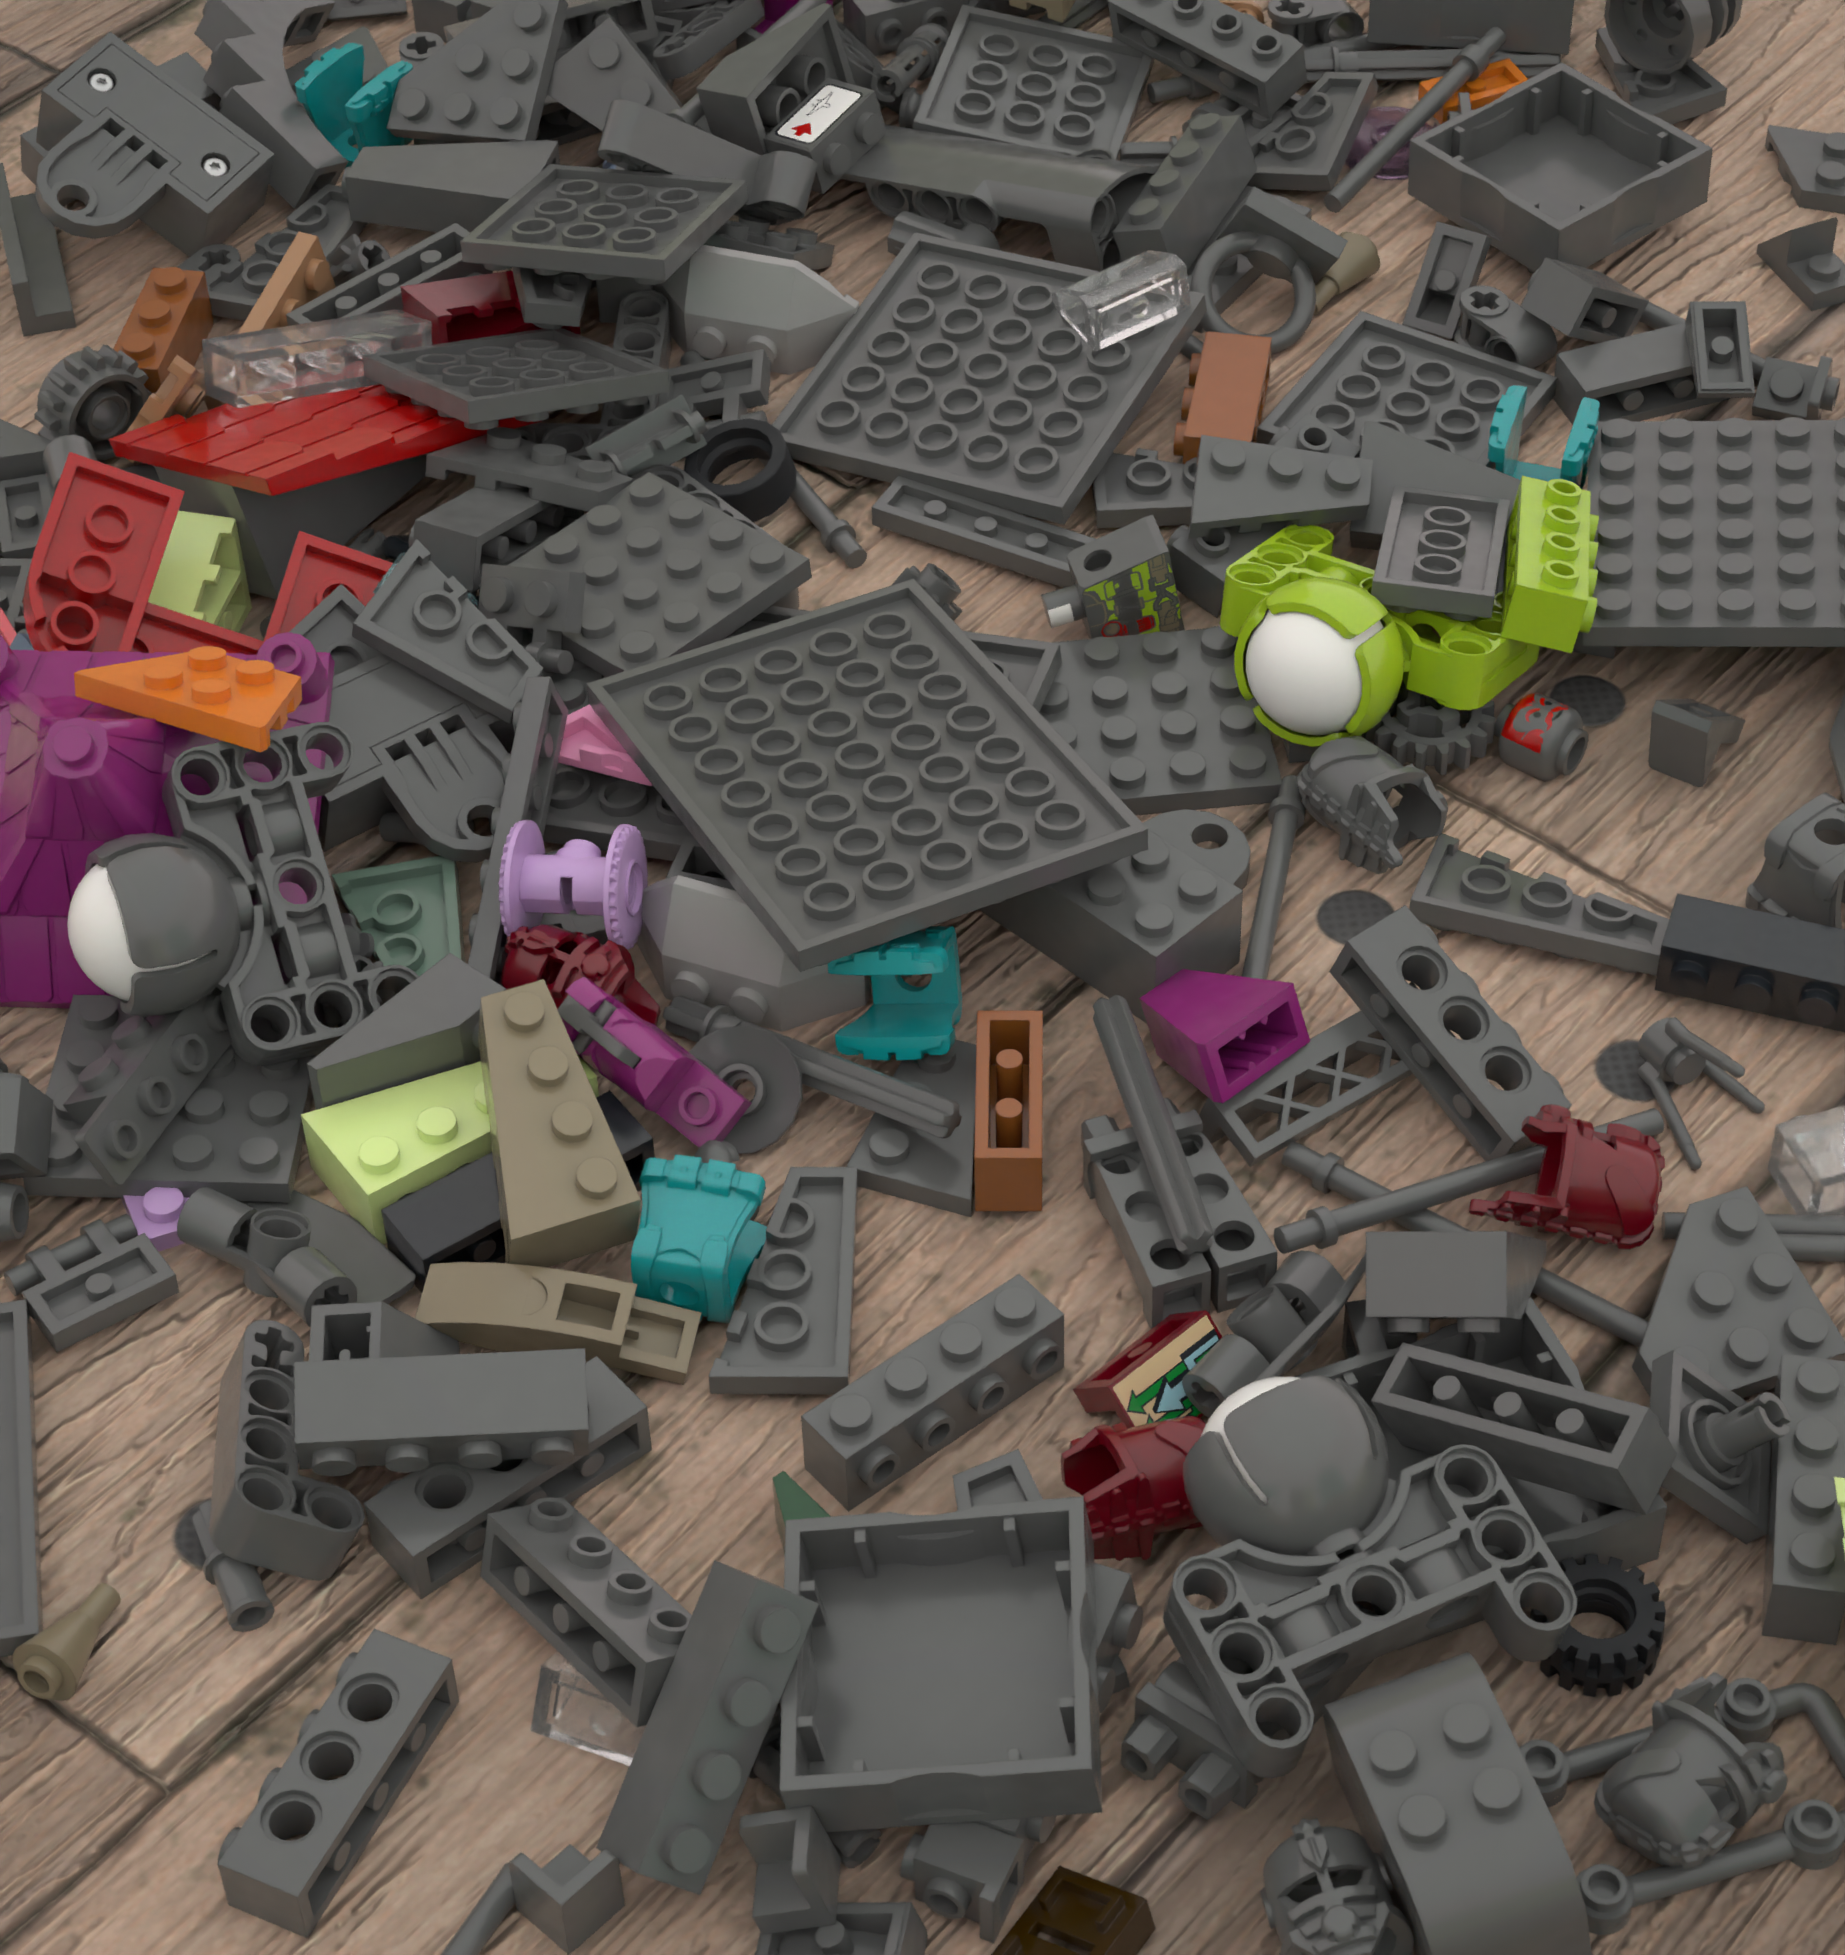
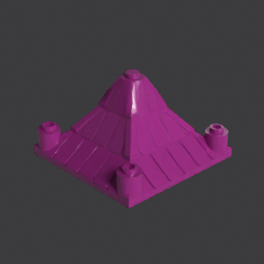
M287 632L276 634L266 640L259 648L257 655L226 653L228 656L245 661H268L274 664V669L301 676L302 701L294 712L287 714L288 721L282 729L316 722H329L335 666L330 652H316L308 639L300 634ZM0 635V1007L70 1009L73 995L113 996L99 988L83 972L74 957L68 936L69 908L74 892L85 876L87 857L104 843L130 834L155 833L174 837L167 810L162 800V787L175 759L183 751L193 747L223 741L158 722L156 719L145 718L76 697L74 672L179 654V652L141 653L54 650L51 652H41L38 650H11L7 642ZM319 749L306 750L309 762L317 768L324 769L326 753ZM256 761L244 763L247 775L258 782L272 781V775L265 765ZM195 774L181 776L184 788L195 795L211 793L208 783L202 777ZM322 796L308 798L317 834ZM293 882L278 884L282 897L293 904L307 903V895L298 884Z

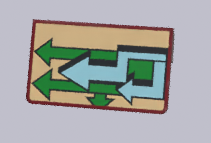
M1207 1310L1170 1314L1079 1384L1073 1391L1086 1413L1115 1411L1127 1429L1183 1416L1201 1418L1204 1414L1190 1402L1184 1392L1182 1380L1222 1338V1335Z

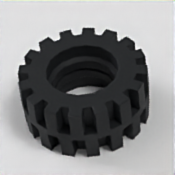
M1585 1555L1584 1562L1581 1565H1578L1573 1557L1561 1561L1560 1567L1571 1583L1577 1597V1607L1574 1616L1581 1613L1606 1615L1620 1623L1626 1632L1613 1638L1597 1639L1580 1633L1569 1624L1556 1652L1547 1659L1541 1660L1540 1670L1547 1678L1556 1673L1560 1675L1558 1686L1568 1691H1571L1575 1684L1583 1686V1696L1596 1697L1597 1688H1605L1608 1697L1621 1695L1623 1683H1626L1631 1690L1642 1684L1644 1673L1650 1676L1655 1669L1664 1636L1665 1603L1664 1601H1659L1660 1590L1654 1582L1643 1585L1645 1573L1636 1566L1627 1572L1622 1569L1623 1560L1610 1556L1608 1564H1600L1598 1555ZM1531 1608L1530 1619L1539 1623H1550L1549 1619L1542 1612Z

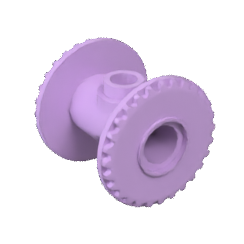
M518 821L514 824V827H511L504 844L499 873L500 914L507 937L521 926L530 929L540 925L543 913L569 914L571 910H576L578 915L604 916L608 940L626 947L627 950L634 947L642 927L643 890L648 887L646 850L643 837H641L637 827L630 824H620L611 837L606 857H601V850L598 846L581 839L566 842L564 847L559 849L555 855H545L542 834L534 821Z

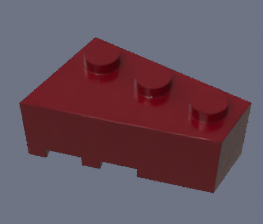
M512 271L400 286L409 348L543 329L535 326L533 323L524 322ZM580 325L579 327H561L563 329L581 335Z

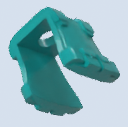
M348 43L340 49L333 47L320 56L321 61L315 60L304 69L305 77H302L295 83L297 101L303 103L310 120L348 161L344 169L352 166L362 147L403 146L410 144L414 140L413 138L395 137L387 129L398 81L413 70V65L409 62L400 61L389 66L363 86L365 60L363 46L357 43Z
M1519 385L1510 386L1506 394L1500 398L1489 432L1487 457L1491 462L1495 463V470L1521 480L1522 476L1543 481L1564 479L1577 484L1583 489L1588 475V458L1598 432L1597 424L1599 421L1600 403L1595 399L1583 397L1566 444L1561 469L1518 461L1527 387Z
M930 926L926 930H918L890 940L885 944L876 945L828 963L829 974L871 975L873 1005L861 1017L844 1028H840L836 1033V1047L841 1054H863L866 1060L889 1061L892 1055H896V1061L922 1059L926 1053H929V1055L946 1054L954 1045L956 1036L953 1025H956L962 1016V988L957 937L954 926ZM932 974L931 982L922 987L909 985L901 977V975Z
M676 1154L674 1160L648 1158L645 1161L639 1180L640 1187H642V1211L638 1233L631 1252L632 1281L634 1284H637L635 1296L701 1312L700 1321L702 1317H707V1321L729 1324L741 1287L752 1267L754 1259L759 1258L766 1241L767 1226L750 1220L757 1207L761 1206L766 1190L765 1180L758 1174L737 1170L734 1163L709 1159V1163H703L701 1157Z

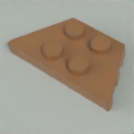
M176 355L167 369L170 374L157 392L149 396L126 432L175 414L185 418L192 417L207 396L204 388L209 381L194 366L179 355ZM127 459L135 465L143 464L141 462Z

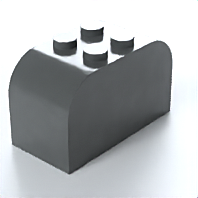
M1469 1652L1322 1706L1335 1774L1363 1837L1366 1839L1372 1852L1378 1854L1384 1862L1393 1886V1890L1389 1892L1394 1906L1408 1919L1414 1938L1413 1951L1415 1955H1592L1584 1900L1561 1835L1480 1666Z

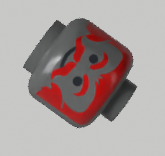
M1540 693L1528 694L1520 699L1516 705L1507 704L1501 710L1495 722L1494 735L1499 738L1498 753L1502 761L1544 782L1550 781L1560 774L1566 776L1574 772L1585 754L1589 741V734L1583 730V719L1579 712Z

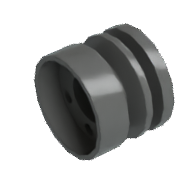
M1606 0L1604 17L1609 37L1619 54L1631 65L1651 75H1669L1685 66L1700 55L1704 49L1710 47L1718 39L1732 31L1740 19L1743 0Z

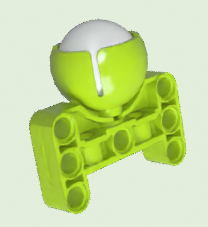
M1296 524L1287 526L1226 569L1220 628L1225 633L1238 637L1234 652V667L1239 690L1246 701L1255 697L1258 705L1253 708V712L1264 726L1275 735L1295 744L1320 747L1327 741L1361 736L1382 720L1396 700L1402 680L1405 683L1406 689L1432 697L1436 702L1445 707L1456 710L1478 709L1487 704L1538 660L1540 646L1501 637L1503 591L1495 594L1491 618L1478 617L1471 621H1460L1446 616L1444 612L1421 609L1411 613L1391 611L1371 594L1375 570L1333 557L1334 536L1329 530L1320 526H1297ZM1431 626L1438 632L1440 638L1432 631Z

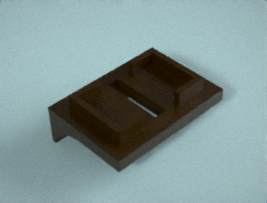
M1059 1865L991 1955H1082L1037 1937L1040 1932L1090 1951L1089 1955H1137L1156 1927L1146 1898Z

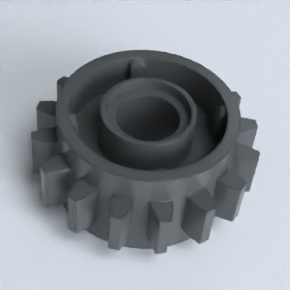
M103 344L99 351L86 346L83 347L82 351L68 355L51 369L40 388L37 400L38 411L35 413V419L44 426L38 432L39 436L51 441L63 435L81 436L90 442L98 462L115 457L109 439L126 433L152 394L143 385L148 380V375L138 368V363L121 350L116 352L108 345Z

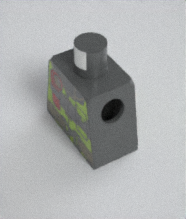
M1153 515L1139 519L1071 550L1067 556L1073 585L1041 595L1045 614L1051 628L1082 619L1089 639L1184 630L1169 550Z

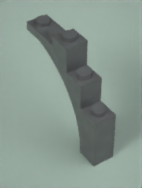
M208 0L202 10L204 16L194 33L213 51L211 54L212 62L203 81L221 97L219 113L274 153L269 185L296 209L325 185H336L348 161L322 135L310 120L299 101H297L285 70L283 48L315 41L336 2L334 0Z

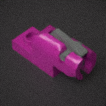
M582 977L574 981L565 991L569 995L557 1010L576 1053L646 1110L657 1113L697 1147H700L709 1140L723 1141L752 1104L656 1025L641 1019L590 979Z

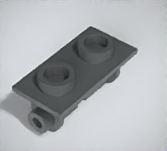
M680 394L589 444L584 449L590 460L606 462L612 466V471L632 477L654 465H671L707 445L702 434L707 431V426L698 411L691 412L683 394Z

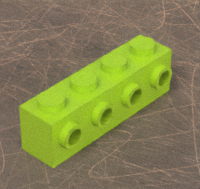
M1526 476L1521 477L1506 531L1501 637L1572 653L1578 633L1588 634L1590 632L1597 607V598L1593 597L1598 570L1593 569L1598 551V542H1594L1599 520V516L1590 514L1591 491L1582 490L1577 484L1564 479L1543 481Z

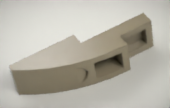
M453 1262L430 1264L415 1319L459 1342L500 1352L585 1348L586 1361L597 1356L608 1367L684 1385L701 1312L635 1296L637 1284L607 1277L521 1264Z

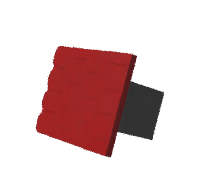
M360 369L323 384L312 379L259 400L241 399L232 401L186 419L179 414H175L110 438L109 441L115 456L153 465L162 484L185 491L179 511L234 518L238 529L249 592L277 599L299 531L344 546L426 477L427 454L485 435L488 429H468L464 427L463 421L456 418L439 416L437 410L430 406L415 405L411 403L410 397L403 394L388 393L385 391V386L365 378L364 369ZM515 417L499 419L497 427L516 429L541 421H519Z

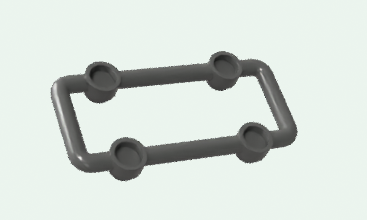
M1740 1678L1727 1684L1726 1689L1716 1702L1714 1713L1719 1724L1730 1731L1742 1744L1754 1741L1764 1742L1771 1735L1775 1720L1802 1712L1806 1713L1845 1780V1719L1835 1701L1826 1691L1816 1685L1807 1683L1789 1684L1768 1690L1763 1683L1752 1678ZM1653 1725L1565 1752H1561L1553 1743L1540 1739L1531 1740L1519 1748L1547 1807H1551L1563 1799L1569 1782L1608 1771L1616 1762L1631 1755V1751L1643 1739L1646 1740L1650 1736ZM1810 1799L1791 1807L1785 1815L1782 1829L1724 1846L1711 1858L1706 1855L1703 1858V1864L1695 1867L1683 1868V1866L1662 1865L1625 1876L1614 1866L1608 1864L1593 1865L1577 1875L1586 1908L1589 1932L1597 1935L1614 1934L1627 1925L1631 1917L1632 1908L1786 1860H1790L1795 1865L1809 1870H1821L1830 1867L1840 1857L1843 1843H1845V1810L1837 1812L1833 1806L1822 1800Z

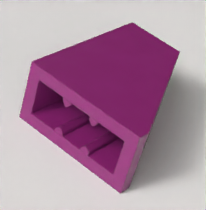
M1182 969L1139 998L1157 1056L1213 1102L1225 1103L1310 1042L1293 983Z

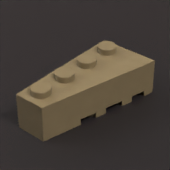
M542 979L481 997L478 1042L487 1114H489L491 1149L493 1164L496 1169L501 1228H503L506 1263L551 1267L635 1240L641 1198L545 980Z

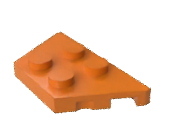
M214 646L198 647L185 653L74 672L76 697L145 718L156 719L158 722L257 752H262L269 748L270 729L281 730L288 721L287 714L294 712L302 701L301 676L274 669V664L268 661H245L226 655V650Z

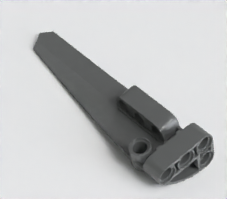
M704 115L697 123L703 131L711 134ZM885 125L887 134L840 178L865 183L872 203L879 211L893 218H896L905 210L955 229L961 230L967 224L977 223L988 228L991 232L998 227L1004 218L1042 224L1047 229L1055 262L1121 276L1125 271V267L1113 231L1147 185L1150 178L1155 174L1158 167L1116 161L1113 154L1103 148H1091L1074 155L1067 152Z

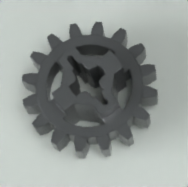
M1402 680L1396 700L1382 720L1368 732L1364 733V738L1368 741H1374V745L1386 753H1391L1392 757L1402 765L1409 762L1414 764V767L1423 771L1426 766H1434L1440 775H1446L1448 764L1454 763L1465 770L1469 768L1470 755L1484 758L1487 743H1493L1495 704L1494 701L1490 700L1484 706L1473 710L1448 708L1436 702L1432 697L1406 689L1405 683Z

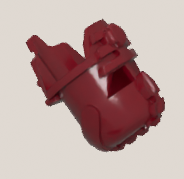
M545 924L534 926L530 929L521 926L507 937V943L504 947L505 953L508 956L502 972V987L506 988V990L544 979L558 1009L569 995L565 991L571 984L582 977H586L606 993L614 996L641 1019L657 1026L661 1013L660 1006L635 978L634 963L626 947L610 940L603 945L594 936L589 937L581 932H571L554 925Z
M1553 1104L1543 1105L1535 1117L1527 1116L1522 1122L1521 1131L1532 1143L1545 1148L1537 1177L1535 1193L1505 1191L1502 1197L1496 1201L1471 1199L1469 1213L1481 1217L1485 1215L1503 1222L1511 1221L1517 1226L1538 1227V1232L1564 1233L1570 1237L1586 1238L1596 1243L1613 1244L1618 1249L1630 1250L1644 1244L1654 1230L1653 1220L1658 1212V1197L1663 1183L1661 1171L1665 1168V1159L1661 1155L1659 1143L1650 1135H1644L1635 1128L1611 1123L1608 1124L1607 1132L1604 1134L1594 1131L1591 1122L1571 1118V1111L1566 1107Z
M1183 1416L1139 1425L1129 1429L1126 1428L1123 1422L1112 1425V1427L1103 1424L1094 1427L1083 1438L1080 1437L1070 1441L1069 1449L1061 1454L1062 1481L1066 1487L1084 1497L1094 1541V1560L1116 1559L1122 1561L1124 1558L1135 1557L1147 1560L1151 1556L1153 1536L1177 1529H1196L1203 1526L1194 1515L1185 1492L1183 1478V1462L1189 1450L1201 1437L1206 1426L1202 1419L1194 1416Z

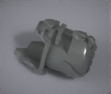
M1361 736L1344 737L1325 742L1312 754L1309 763L1304 765L1296 778L1299 794L1302 796V803L1309 814L1321 825L1341 836L1338 854L1340 860L1346 859L1357 867H1363L1376 874L1385 873L1388 868L1392 869L1403 864V857L1398 849L1404 847L1411 840L1441 835L1446 823L1447 801L1439 790H1435L1429 775L1412 764L1403 766L1388 753ZM1394 788L1402 795L1399 806L1391 808L1387 798Z
M1713 1672L1706 1679L1702 1676L1683 1689L1675 1688L1672 1696L1663 1703L1655 1701L1652 1707L1653 1730L1650 1732V1736L1646 1740L1643 1739L1631 1751V1755L1616 1762L1607 1771L1595 1793L1594 1805L1597 1815L1611 1828L1617 1840L1633 1848L1643 1857L1663 1866H1683V1868L1703 1864V1858L1706 1855L1711 1858L1724 1847L1734 1833L1735 1828L1739 1829L1744 1826L1765 1803L1776 1802L1786 1790L1788 1778L1783 1772L1784 1757L1779 1746L1774 1743L1756 1741L1742 1744L1730 1731L1719 1724L1714 1713V1705L1726 1689L1727 1679L1716 1672Z
M1317 1818L1313 1820L1301 1819L1299 1824L1291 1826L1293 1835L1282 1842L1266 1860L1263 1868L1264 1888L1260 1891L1270 1929L1276 1928L1282 1945L1279 1955H1412L1414 1938L1408 1919L1394 1906L1389 1892L1393 1890V1886L1384 1862L1378 1854L1372 1852L1366 1839L1354 1830L1337 1826H1320Z

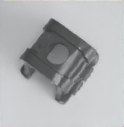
M1825 792L1790 814L1771 830L1764 845V857L1766 859L1762 870L1755 881L1747 888L1746 908L1842 929L1841 902L1845 904V804Z

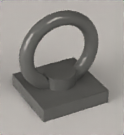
M1254 186L1225 222L1216 239L1217 241L1212 243L1201 254L1194 267L1190 291L1205 294L1207 312L1199 322L1205 332L1272 337L1271 355L1289 348L1308 329L1316 305L1315 285L1339 259L1348 240ZM1236 254H1241L1247 257L1248 261L1260 272L1274 278L1285 279L1292 283L1295 295L1294 307L1285 324L1271 333L1253 335L1233 328L1221 317L1213 301L1212 282L1216 271L1224 261Z

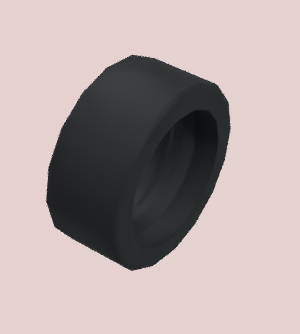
M747 418L727 421L713 427L703 434L707 445L685 457L684 472L752 522L773 514L787 502L795 489L797 471L781 431L766 421ZM756 458L768 460L765 468L757 475L739 484L719 485L712 483L720 472L739 461Z

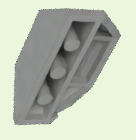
M702 245L665 282L654 285V291L663 294L668 300L671 336L684 353L695 350L704 360H712L764 349L771 361V372L787 375L816 366L859 308L857 300L848 294L843 296L829 281L799 261Z
M681 875L657 881L643 890L642 927L636 943L666 999L673 1000L674 997L683 996L712 1008L717 1005H725L732 1008L735 1016L740 1019L783 1032L865 1006L870 998L869 975L829 974L828 964L800 972L735 890Z

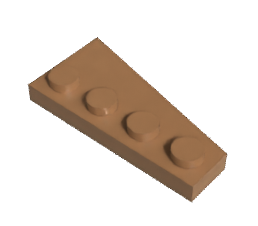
M303 232L297 233L204 388V391L207 392L204 402L208 410L236 400H259L266 397L294 365L286 314L336 288L329 263L326 261L318 236Z

